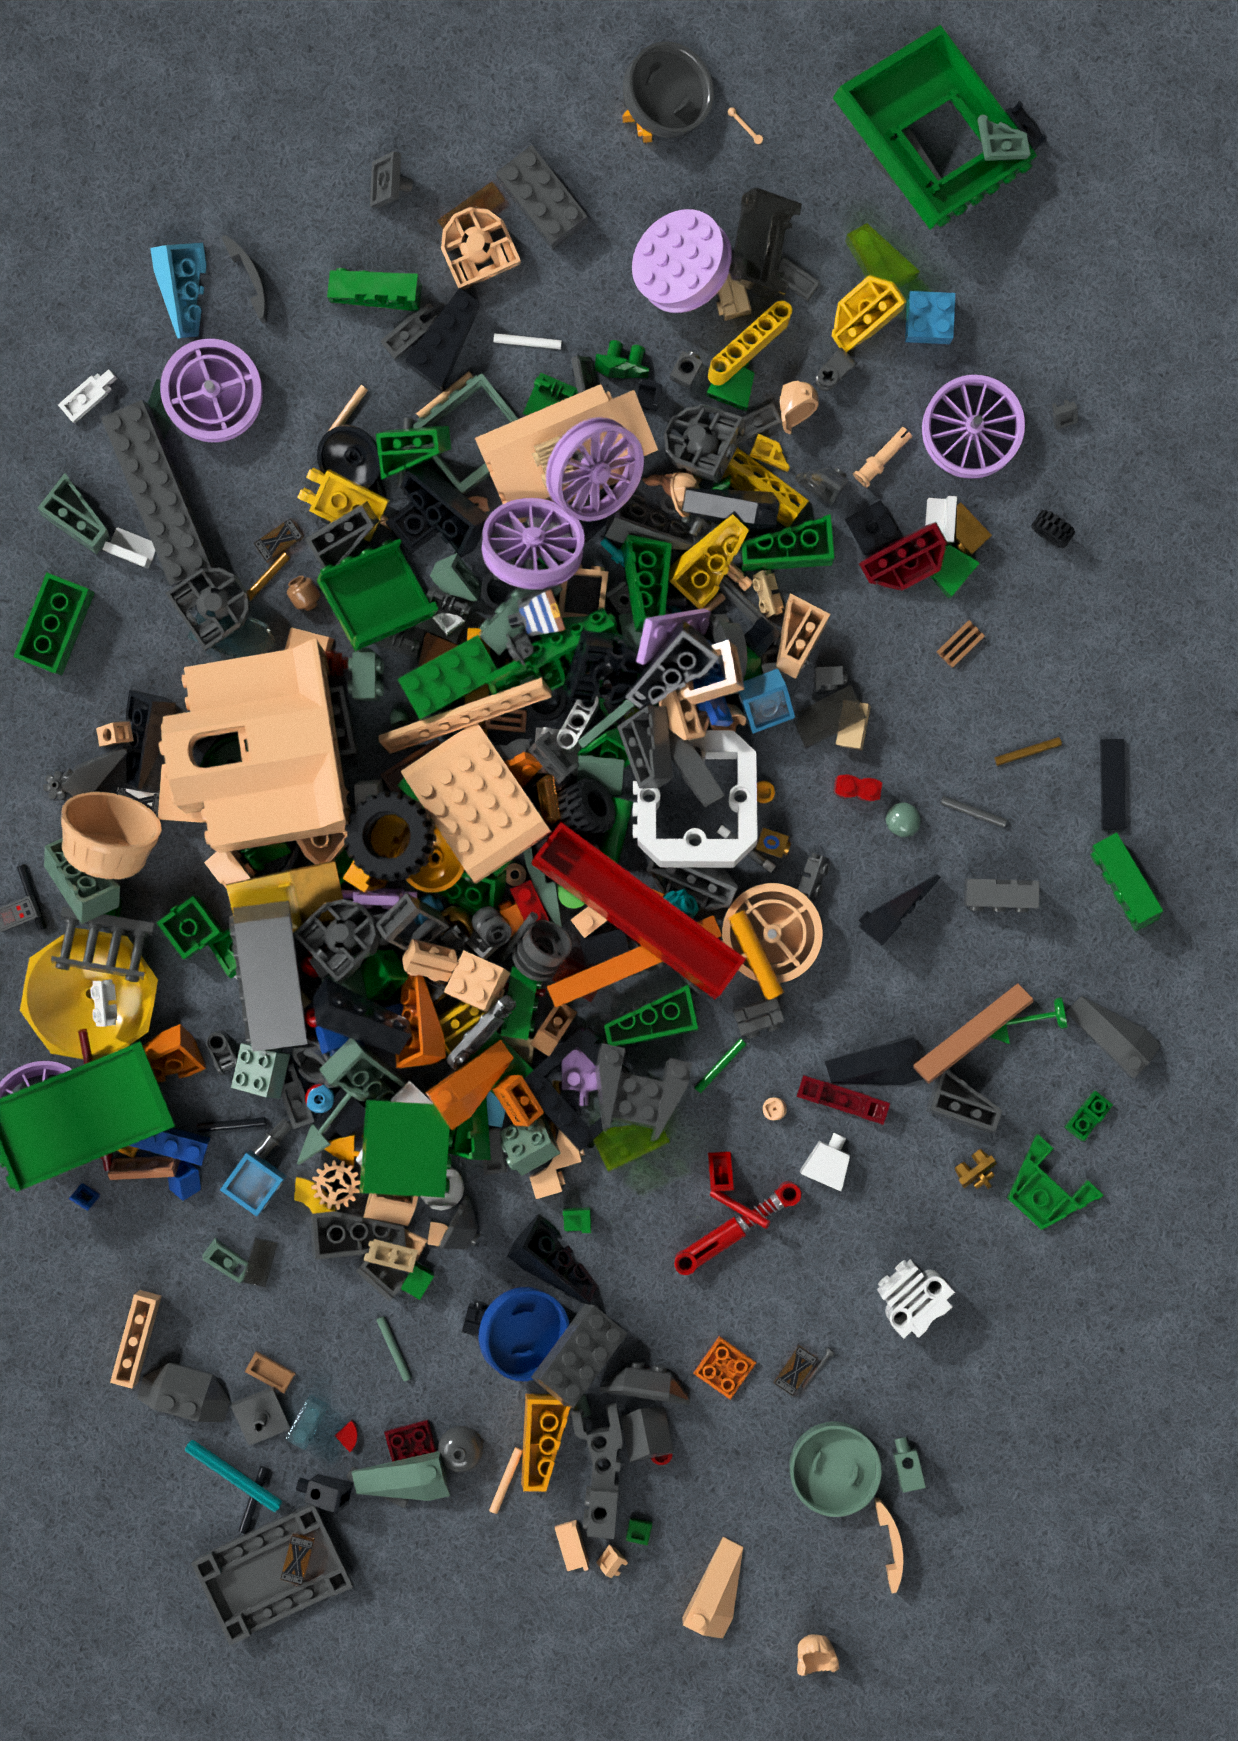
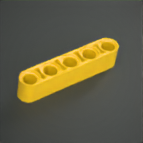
M777 301L712 359L708 371V380L714 385L726 383L787 328L792 315V306L786 301Z

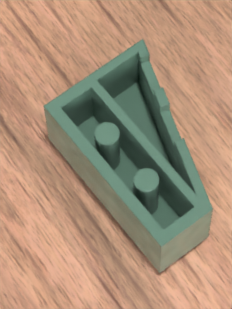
M64 473L37 509L42 517L97 555L105 542L110 538L108 531L75 488L66 473Z

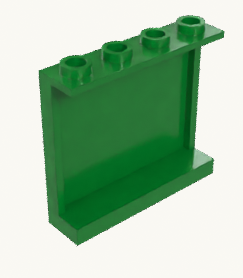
M401 539L395 541L387 540L379 548L374 550L368 548L361 552L360 556L355 558L349 556L340 562L341 564L334 567L333 565H328L320 570L317 582L354 651H358L431 619L438 611L435 601L429 603L399 548L402 542Z
M366 1100L359 1192L366 1194L445 1198V1192H449L450 1181L446 1179L447 1169L450 1170L451 1156H448V1146H452L453 1134L449 1133L450 1127L434 1104Z

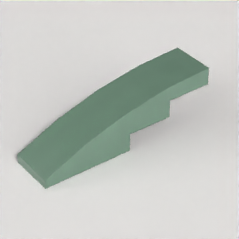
M531 846L523 853L533 886L553 922L562 927L556 882L547 883L545 874L531 864L534 858Z

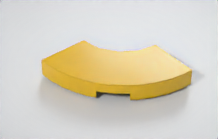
M296 1177L295 1201L304 1203L310 1208L312 1214L337 1212L335 1204H332V1207L328 1209L327 1202L322 1205L319 1204L322 1199L321 1197L314 1198V1194L318 1191L317 1189H311V1186L317 1183L309 1179ZM321 1187L323 1194L328 1197V1193Z

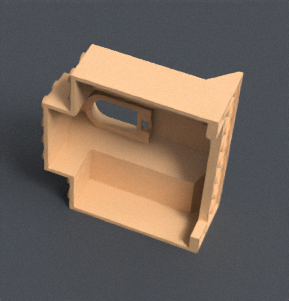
M312 639L293 649L184 667L185 675H182L183 687L187 688L188 697H185V704L190 712L163 716V724H161L162 742H159L161 755L165 756L166 764H163L162 768L164 777L168 778L172 803L176 804L186 814L201 811L203 821L207 822L208 831H205L207 845L210 844V847L218 853L346 832L344 831L345 824L349 825L351 819L348 816L351 813V808L347 804L328 682V677L330 676L328 659L318 640ZM238 731L242 762L210 768H201L196 764L193 757V747L198 739ZM244 739H247L249 752H246Z

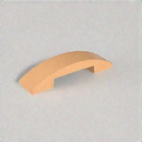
M878 1497L874 1498L880 1526L888 1525L895 1562V1564L886 1565L891 1593H896L903 1572L902 1543L890 1511Z

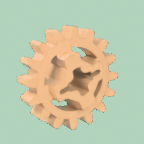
M333 1160L332 1166L325 1162L324 1170L319 1168L316 1170L320 1174L319 1177L313 1176L312 1178L317 1184L312 1185L311 1189H317L318 1191L314 1194V1198L321 1197L322 1199L319 1204L322 1205L327 1202L328 1209L332 1207V1204L336 1205L337 1210L340 1209V1204L342 1203L348 1207L349 1199L352 1201L356 1200L353 1193H360L359 1189L355 1188L356 1185L360 1184V1180H355L358 1172H351L352 1165H349L347 1168L344 1167L345 1161L337 1165L336 1161ZM336 1170L335 1175L329 1178L324 1177L327 1172ZM344 1172L350 1177L352 1185L345 1182L343 1178ZM335 1179H339L340 1184L344 1187L337 1188V1191L332 1190L333 1186L327 1182H334ZM321 1185L327 1187L329 1191L328 1197L323 1194ZM342 1192L348 1193L346 1197L336 1200L338 1194Z

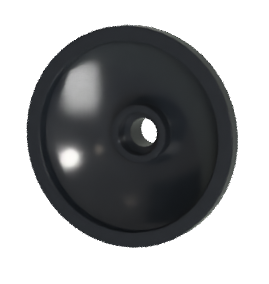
M341 425L329 430L322 437L317 450V461L321 472L326 474V471L330 469L367 489L376 482L381 472L378 448L375 440L366 431L352 425ZM353 452L358 455V459L353 457Z

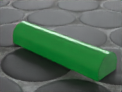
M612 797V801L615 804L616 821L611 829L603 833L599 851L619 864L634 802Z

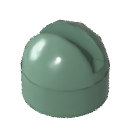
M400 708L390 712L389 720L392 727L399 726L397 723L399 721H403V724L409 721L405 711Z

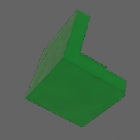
M590 1207L563 1209L565 1231L591 1233Z
M415 1261L413 1272L408 1274L401 1289L420 1300L432 1281L434 1272Z

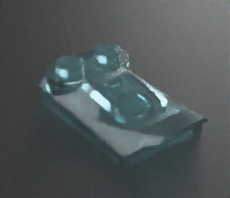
M209 610L207 612V616L216 617L215 612ZM198 612L196 621L198 624H201L205 619ZM230 614L227 617L224 616L219 621L225 631L236 624ZM248 616L241 628L233 631L228 637L211 648L236 659L270 653L276 638L271 632L269 624ZM190 630L187 637L198 642Z

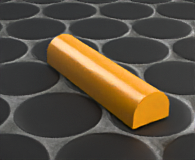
M745 910L728 917L733 932L765 998L770 1000L784 993Z

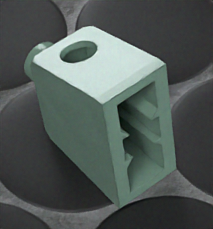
M908 1436L895 1439L897 1452L892 1454L900 1489L904 1493L926 1488L917 1450L910 1448ZM905 1458H910L911 1469L904 1468L903 1460Z

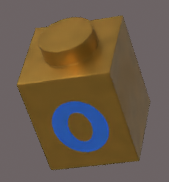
M762 828L755 850L782 858L783 854H788L791 842H788L789 836Z

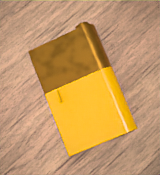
M335 860L226 884L232 912L233 908L289 901L293 933L322 905L327 902L343 899ZM329 910L323 912L318 918L325 926H329L331 922L336 920Z

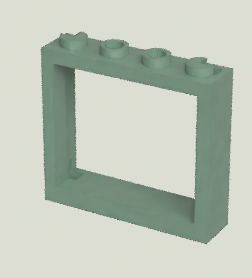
M481 373L478 377L476 375L472 379H468L467 385L463 389L453 391L448 396L449 400L444 404L439 403L434 406L430 411L431 414L425 419L424 417L419 418L413 427H433L480 388L486 391L510 423L518 420V418ZM439 455L433 457V460L464 496L490 476L485 463L460 482Z

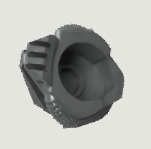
M307 1035V1044L293 1046L292 1056L300 1066L299 1073L312 1083L325 1084L327 1088L335 1087L329 1084L319 1070L332 1056H330V1053L322 1054L316 1036Z

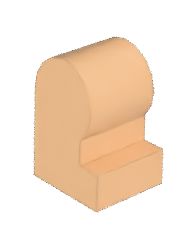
M130 721L113 722L96 728L99 747L134 741Z

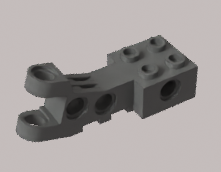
M617 1403L605 1405L609 1426L587 1430L585 1417L582 1418V1415H584L583 1409L571 1411L575 1436L587 1440L593 1464L591 1486H586L585 1506H589V1509L584 1510L583 1529H587V1537L614 1539L619 1487V1480H615V1471L620 1472L621 1457H617V1449H622L623 1440ZM602 1436L606 1439V1443L597 1445L594 1439ZM601 1459H608L611 1464L603 1468L598 1462Z

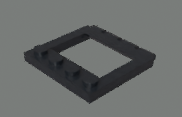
M590 1027L583 1032L581 1029L575 1032L550 1057H547L524 1078L544 1113L579 1152L603 1131L601 1117L588 1127L544 1076L575 1050L577 1046L596 1066L599 1048L604 1042L597 1047L594 1045L600 1038ZM622 1063L621 1072L629 1074L630 1071Z

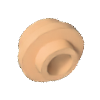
M510 864L506 867V882L509 885L518 886L525 881L526 870L520 864ZM514 870L519 872L517 879L511 877V872Z

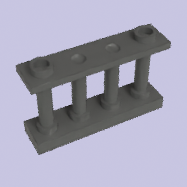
M62 907L61 920H65L67 925L60 957L52 956L51 959L52 964H56L55 968L69 970L70 967L124 976L125 980L130 982H138L139 979L144 980L145 972H140L138 969L144 939L148 935L153 936L154 923L102 914L84 923L88 924V928H90L83 961L72 960L69 957L75 928L79 925L80 921L71 908ZM102 927L111 928V932H113L106 965L92 963L98 932ZM125 931L134 932V936H136L129 969L115 967L121 936Z

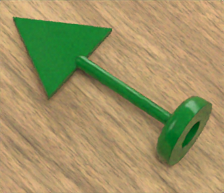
M1062 997L1054 1000V1012L1011 1019L989 1037L1010 1044L1007 1025L1052 1017L1057 1018L1059 1028H1068Z

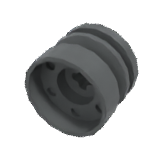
M538 920L532 923L512 952V959L516 968L529 979L546 981L552 978L559 966L567 958L572 950V942L565 930L556 923Z

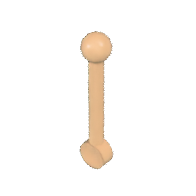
M729 108L728 115L733 116L754 138L756 144H761L763 137L753 132L739 117L735 108Z

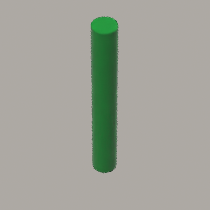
M740 1038L694 1088L701 1094L747 1044Z

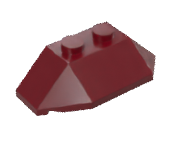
M933 522L884 547L858 564L869 583L902 591L942 569L947 540L937 522Z

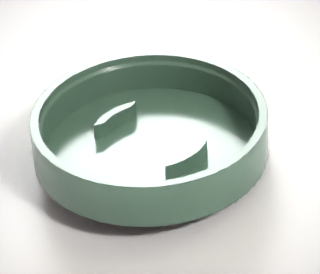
M832 1421L815 1425L801 1435L791 1452L789 1472L797 1496L808 1508L825 1516L841 1517L861 1510L872 1500L881 1481V1462L873 1442L863 1431L848 1423Z

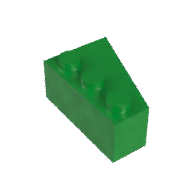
M449 426L395 429L376 433L381 479L394 476L452 449Z
M516 966L511 968L507 996H510L517 1004L516 1008H514L515 1010L511 1011L512 1013H509V1016L503 1019L501 1036L528 1040L529 1033L533 1034L535 1020H531L532 1012L537 1011L539 998H535L536 989L541 988L542 981L529 979Z
M486 1097L469 1119L455 1129H450L449 1133L453 1134V1142L451 1147L448 1146L449 1154L471 1160H491Z

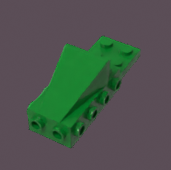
M601 608L587 616L562 617L565 630L535 635L537 642L532 643L533 653L523 659L525 666L522 665L520 660L517 662L513 661L485 676L491 694L494 695L539 678L546 679L545 683L552 691L564 685L582 630L619 634L615 628L617 623L613 615H608ZM614 640V642H612V652L614 653L618 645L617 640ZM587 660L586 673L589 672V665L591 663L589 660Z

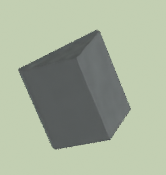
M665 1407L642 1408L621 1417L630 1463L674 1453Z

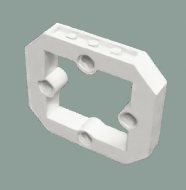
M706 730V735L703 738L689 739V742L704 763L705 759H737V785L730 790L728 803L729 807L738 813V839H706L705 833L698 828L688 830L684 835V839H656V810L660 806L659 789L639 788L637 781H633V795H638V803H633V816H638V824H633V838H637V845L659 867L734 868L757 844L756 751L733 730ZM646 795H652L655 800L646 802L643 798ZM742 795L746 798V801L737 802L734 798ZM695 838L700 840L701 844L692 846L689 841Z

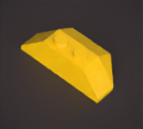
M869 275L838 302L834 329L831 336L839 348L842 347L846 352H849L876 334L904 309L907 301L894 282Z

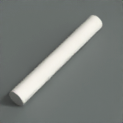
M494 333V343L561 350L562 340Z

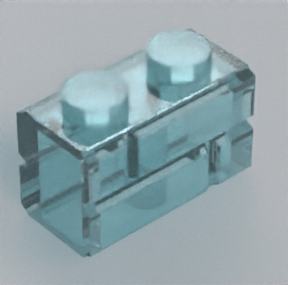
M310 1394L285 1439L305 1450L330 1405Z

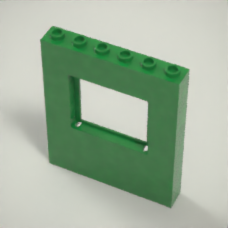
M941 25L844 83L833 96L834 101L930 230L936 226L943 227L951 220L950 217L956 215V217L960 216L968 209V205H977L984 199L985 194L988 193L989 196L994 194L1002 183H1005V185L1009 184L1017 177L1016 174L1019 172L1022 175L1033 167L1031 163L1037 157V154L1030 145V156L1027 159L985 161L984 153L982 152L938 181L901 130L951 100L980 141L981 136L977 120L980 115L988 116L987 120L999 124L1002 122L1009 125L1012 129H1017Z

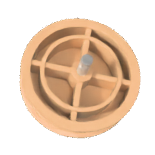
M779 883L761 884L746 890L731 904L724 918L722 939L733 950L746 958L728 921V917L745 910L779 983L787 982L800 976L813 964L822 944V923L815 906L802 892L791 886ZM746 959L739 968V971L748 978L757 981Z

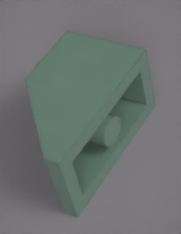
M457 553L436 562L430 576L443 593L473 602L478 600L482 584Z

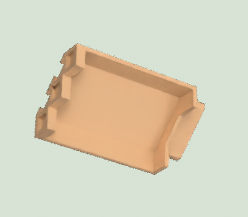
M600 384L476 437L475 440L502 504L523 498H538L554 502L541 477L544 474L542 465L537 466L532 453L536 452L534 446L558 436L562 438L572 427L585 420L597 417L615 420L637 437L642 446L644 456L658 451L635 390L612 399L610 392H605ZM602 432V433H601L600 446H601V444H602V442H603V440H604V438H605L607 432ZM620 433L618 434L613 446L623 438V436ZM591 438L583 443V446L588 454L591 455ZM627 449L617 458L626 456L628 454ZM572 465L574 471L580 469V467ZM625 466L612 469L611 472L622 475ZM609 477L606 482L610 486L619 480ZM569 485L562 487V491L565 490ZM577 494L574 495L567 503L573 502ZM523 517V518H517V519H518L521 523H524V522H526V519L529 518V517Z

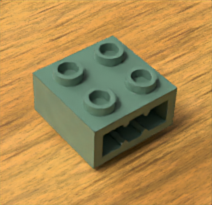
M362 648L358 652H352V658L348 660V669L352 672V681L348 682V693L356 701H380V696H384V683L380 681V674H384V660H381L380 656L375 651H372L371 648Z
M241 1043L231 1088L267 1098L280 1099L290 1054L281 1052L282 1048L252 1052L251 1044Z
M543 1115L529 1126H514L512 1124L499 1132L502 1138L500 1145L504 1152L508 1154L506 1161L512 1170L516 1169L521 1176L561 1154L548 1120Z

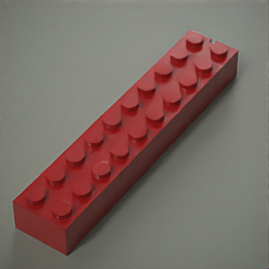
M561 822L531 862L533 866L713 999L718 998L746 960L738 952Z

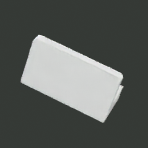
M947 496L946 499L928 498L925 526L937 522L947 540V545H952L955 533L957 496Z
M116 528L111 542L106 541L103 547L104 551L149 569L156 552L152 541L121 528Z

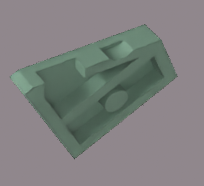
M980 115L977 120L985 161L1027 159L1030 156L1027 133L1018 129H1012L1009 125L1002 122L999 124L987 120L988 116Z

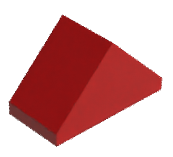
M731 1152L708 1153L711 1192L734 1190Z

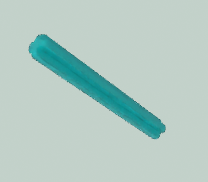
M191 1440L187 1444L185 1451L271 1511L277 1512L282 1501L196 1441Z

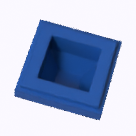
M81 1183L69 1199L89 1211L100 1197V1194ZM82 1191L91 1196L92 1199L89 1201L83 1199Z

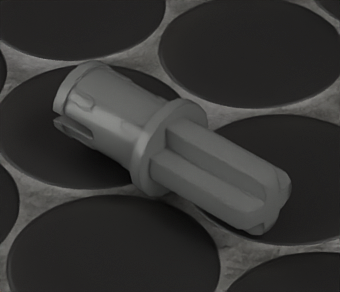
M283 1118L270 1133H266L264 1140L253 1150L254 1153L264 1160L276 1145H280L279 1142L292 1129V1124Z

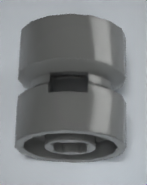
M492 906L480 908L472 918V926L489 947L498 948L510 939L512 934L511 927L496 908Z

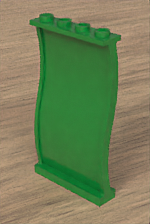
M141 1041L0 1098V1165L2 1168L6 1167L9 1173L6 1176V1180L10 1189L15 1188L16 1192L175 1127Z

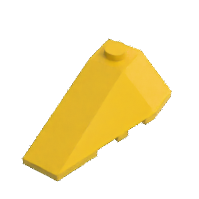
M732 514L673 563L669 568L668 580L698 609H703L717 594L720 588L719 585L724 575L730 569L729 565L734 555H737L749 530Z

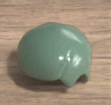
M902 802L894 804L888 810L886 824L892 833L901 838L913 836L920 829L921 817L919 811L913 805Z

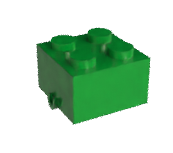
M192 896L180 906H174L170 909L171 912L157 922L183 959H189L225 932L199 896Z

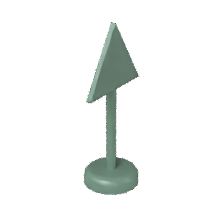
M345 1090L347 1094L319 1130L311 1123L297 1164L300 1165L331 1145L323 1136V1133L351 1097L359 1101H364L367 1097L356 1091L350 1092Z

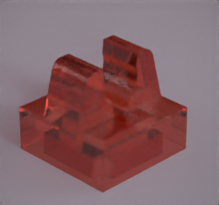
M326 651L330 675L343 676V669L348 668L349 658L342 657V653L337 651Z

